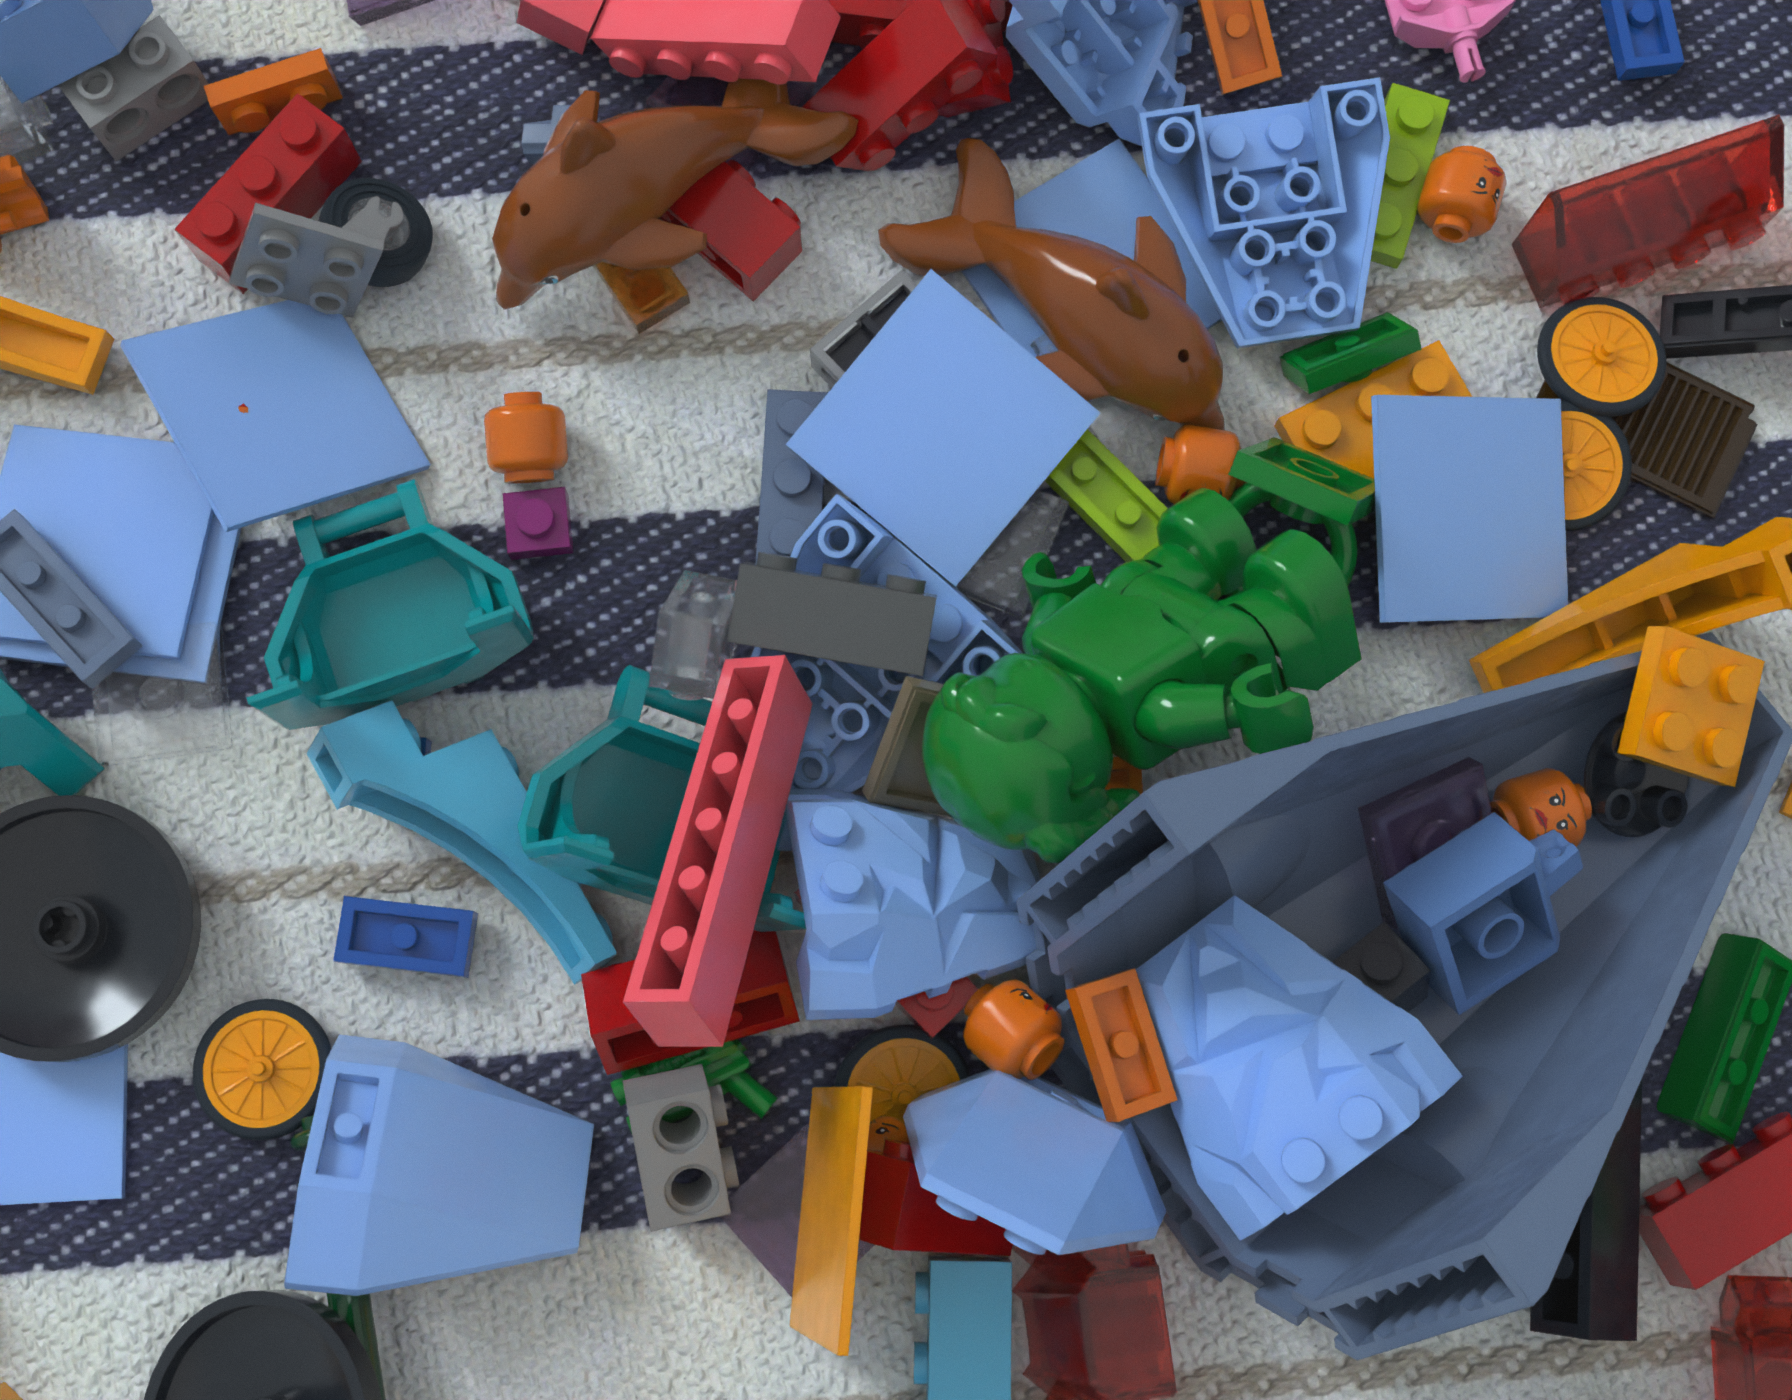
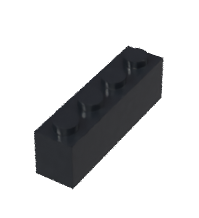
M1642 1079L1622 1126L1615 1135L1591 1195L1585 1202L1549 1289L1534 1306L1530 1307V1331L1585 1340L1637 1341Z

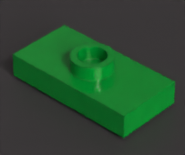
M1386 312L1361 322L1360 328L1356 331L1331 334L1286 352L1279 358L1283 376L1310 395L1339 382L1362 380L1372 373V369L1421 350V344L1416 328Z

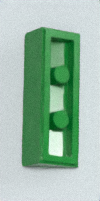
M1729 933L1720 935L1657 1102L1658 1111L1719 1140L1733 1144L1792 984L1791 959L1759 938Z

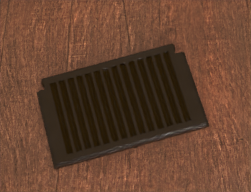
M1666 362V373L1663 383L1653 399L1632 413L1611 418L1624 433L1630 448L1632 461L1631 480L1713 519L1758 425L1755 421L1748 418L1754 411L1755 405ZM1544 380L1536 398L1560 399Z

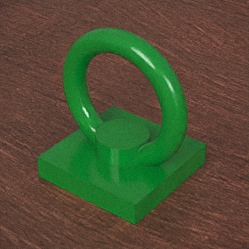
M1275 437L1238 450L1228 475L1247 483L1237 488L1228 501L1241 514L1242 518L1257 505L1270 501V505L1292 518L1313 524H1324L1330 538L1331 555L1341 569L1348 587L1357 561V540L1352 523L1375 511L1374 479ZM1244 584L1225 596L1228 598L1244 591Z

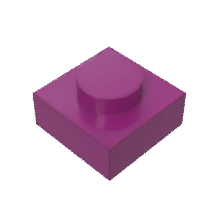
M565 487L502 493L507 554L511 560L574 553L569 496Z

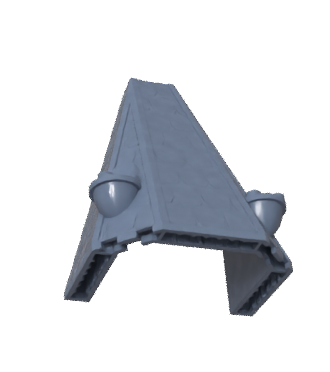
M1712 632L1696 636L1723 646ZM1642 651L1540 677L1526 683L1459 699L1457 702L1401 715L1387 721L1319 737L1310 742L1254 755L1233 763L1161 780L1144 791L1016 900L1019 922L1028 926L1033 923L1037 948L1025 957L1029 985L1061 1015L1062 1030L1060 1036L1064 1038V1046L1058 1058L1051 1065V1068L1067 1090L1102 1106L1065 990L1123 970L1137 969L1234 895L1305 942L1307 946L1331 962L1384 921L1401 938L1383 882L1399 873L1406 866L1415 863L1445 844L1461 831L1470 828L1486 817V807L1489 802L1493 801V795L1497 786L1508 779L1545 768H1553L1563 772L1573 784L1578 783L1584 788V768L1590 747L1598 733L1611 719L1628 710ZM1759 688L1735 787L1714 785L1689 777L1685 792L1688 809L1682 822L1671 828L1661 826L1654 832L1644 836L1625 837L1614 834L1605 829L1595 819L1593 814L1586 821V833L1580 845L1576 847L1580 853L1583 869L1550 896L1560 934L1558 952L1461 1015H1458L1429 986L1428 997L1409 1013L1422 1023L1463 1077L1442 1097L1421 1111L1420 1117L1411 1126L1300 1208L1288 1215L1284 1212L1266 1227L1240 1241L1197 1184L1191 1161L1170 1103L1128 1118L1133 1124L1165 1206L1166 1214L1163 1220L1201 1272L1219 1282H1222L1229 1274L1233 1273L1259 1288L1254 1293L1257 1304L1292 1324L1299 1326L1309 1316L1339 1333L1334 1338L1335 1348L1357 1361L1534 1306L1549 1289L1585 1202L1591 1195L1615 1135L1622 1126L1652 1053L1660 1041L1682 986L1688 979L1714 915L1721 905L1740 857L1745 852L1771 788L1777 780L1792 744L1791 727Z

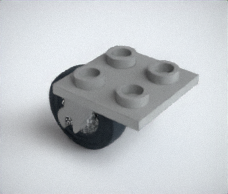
M375 178L353 179L338 186L326 199L318 221L255 203L230 274L229 284L247 288L260 296L279 297L310 305L315 310L325 314H342L353 318L367 285L374 287L400 285L410 280L421 270L432 246L433 231L431 221L423 206L413 195L400 186Z

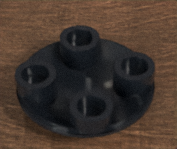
M1626 711L1611 719L1594 739L1585 762L1584 791L1590 798L1593 816L1605 829L1625 837H1639L1652 833L1661 826L1671 828L1682 822L1688 809L1685 792L1689 776L1617 753L1627 714Z

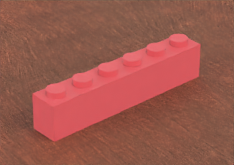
M786 655L725 659L623 999L625 1006L658 1047H723L813 705Z

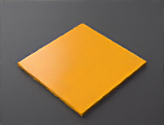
M864 1086L812 1088L789 1327L839 1356H848L853 1311L873 1087Z

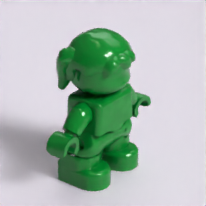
M1206 488L1193 491L1161 514L1156 527L1159 546L1146 553L1142 559L1123 563L1113 569L1101 585L1096 583L1091 566L1077 567L1075 573L1070 577L1057 579L1049 556L1043 552L1034 553L1026 560L1022 568L1023 580L1033 609L1022 637V645L1026 654L1012 653L996 660L980 676H972L960 672L952 675L946 680L928 711L922 740V756L926 777L937 802L958 824L970 831L975 837L1005 849H1030L1036 852L1042 860L1058 864L1141 795L1132 788L1105 789L1111 778L1113 754L1137 769L1148 770L1181 749L1232 739L1235 728H1240L1244 745L1252 752L1258 754L1310 742L1314 726L1308 698L1303 694L1291 691L1290 687L1318 691L1362 659L1349 590L1344 575L1333 556L1320 542L1305 532L1293 529L1282 532L1256 550L1250 529L1241 514L1225 497L1214 490ZM1244 584V591L1217 601L1222 595L1229 594ZM1275 656L1281 659L1282 668L1276 662Z

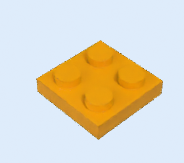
M1648 626L1617 753L1714 785L1735 787L1765 661L1668 626Z

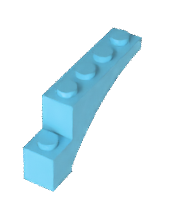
M393 700L320 728L307 752V756L337 810L350 805L369 811L413 830L454 854L491 882L523 913L551 947L574 985L582 981L581 974L602 969L617 954L612 945L613 937L608 923L600 914L593 911L581 889V883L564 878L530 860L523 851L517 825L527 792L519 779V770L514 756L507 748L501 747L492 729L423 756L421 753L420 737L415 726L408 719L401 717Z

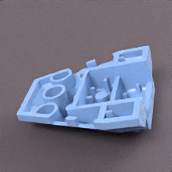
M1009 0L1013 6L1006 27V38L1076 123L1092 127L1108 122L1120 139L1142 146L1137 118L1139 113L1182 107L1184 105L1186 86L1181 82L1177 83L1175 80L1178 57L1191 53L1193 35L1189 32L1181 34L1184 8L1197 3L1198 0Z
M790 789L776 847L777 851H793L804 912L806 933L796 965L806 1020L875 1018L892 1012L897 1000L924 991L930 999L947 993L952 982L976 973L985 980L1026 965L1025 957L1037 948L1033 923L1028 926L1019 922L1016 900L1040 880L1033 851L1030 849H1005L975 837L953 819L921 811L868 802L866 797L837 789Z
M1235 895L1136 969L1177 1097V1101L1170 1103L1182 1134L1197 1184L1240 1241L1266 1227L1284 1212L1288 1215L1315 1197L1411 1126L1420 1117L1421 1111L1442 1097L1463 1077L1417 1018L1369 988L1361 980L1345 969L1338 967L1307 946L1305 942Z

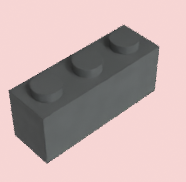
M758 552L757 563H740L727 642L923 676L937 599L935 594L924 593L925 580L887 574L886 586L861 582V569L823 563L821 574L795 570L797 558L766 552Z

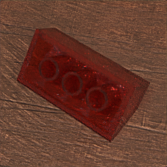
M1778 114L1549 192L1511 244L1539 308L1560 301L1566 304L1580 298L1593 297L1600 291V287L1618 282L1620 288L1629 287L1653 275L1656 271L1655 268L1672 262L1676 269L1684 268L1704 259L1711 253L1710 249L1728 244L1731 250H1735L1763 237L1766 234L1764 227L1784 208V123Z

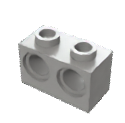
M159 15L139 28L120 54L58 86L117 162L206 103L208 99L203 86L209 83L193 58Z
M702 1064L623 1080L650 1231L731 1214L727 1189L739 1186L732 1147L719 1148L716 1127L728 1125L721 1085L708 1087ZM676 1106H687L693 1109L692 1114L682 1122L670 1123L661 1119L667 1110ZM695 1168L704 1171L703 1175L692 1183L682 1184L673 1180L677 1174L686 1169Z

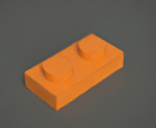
M1198 0L1222 95L1282 77L1264 0Z
M321 48L203 86L210 108L228 135L238 132L251 133L265 128L297 93L320 110L327 103L343 98L337 79Z
M1136 969L1123 970L1066 989L1065 992L1106 1121L1120 1122L1177 1101Z

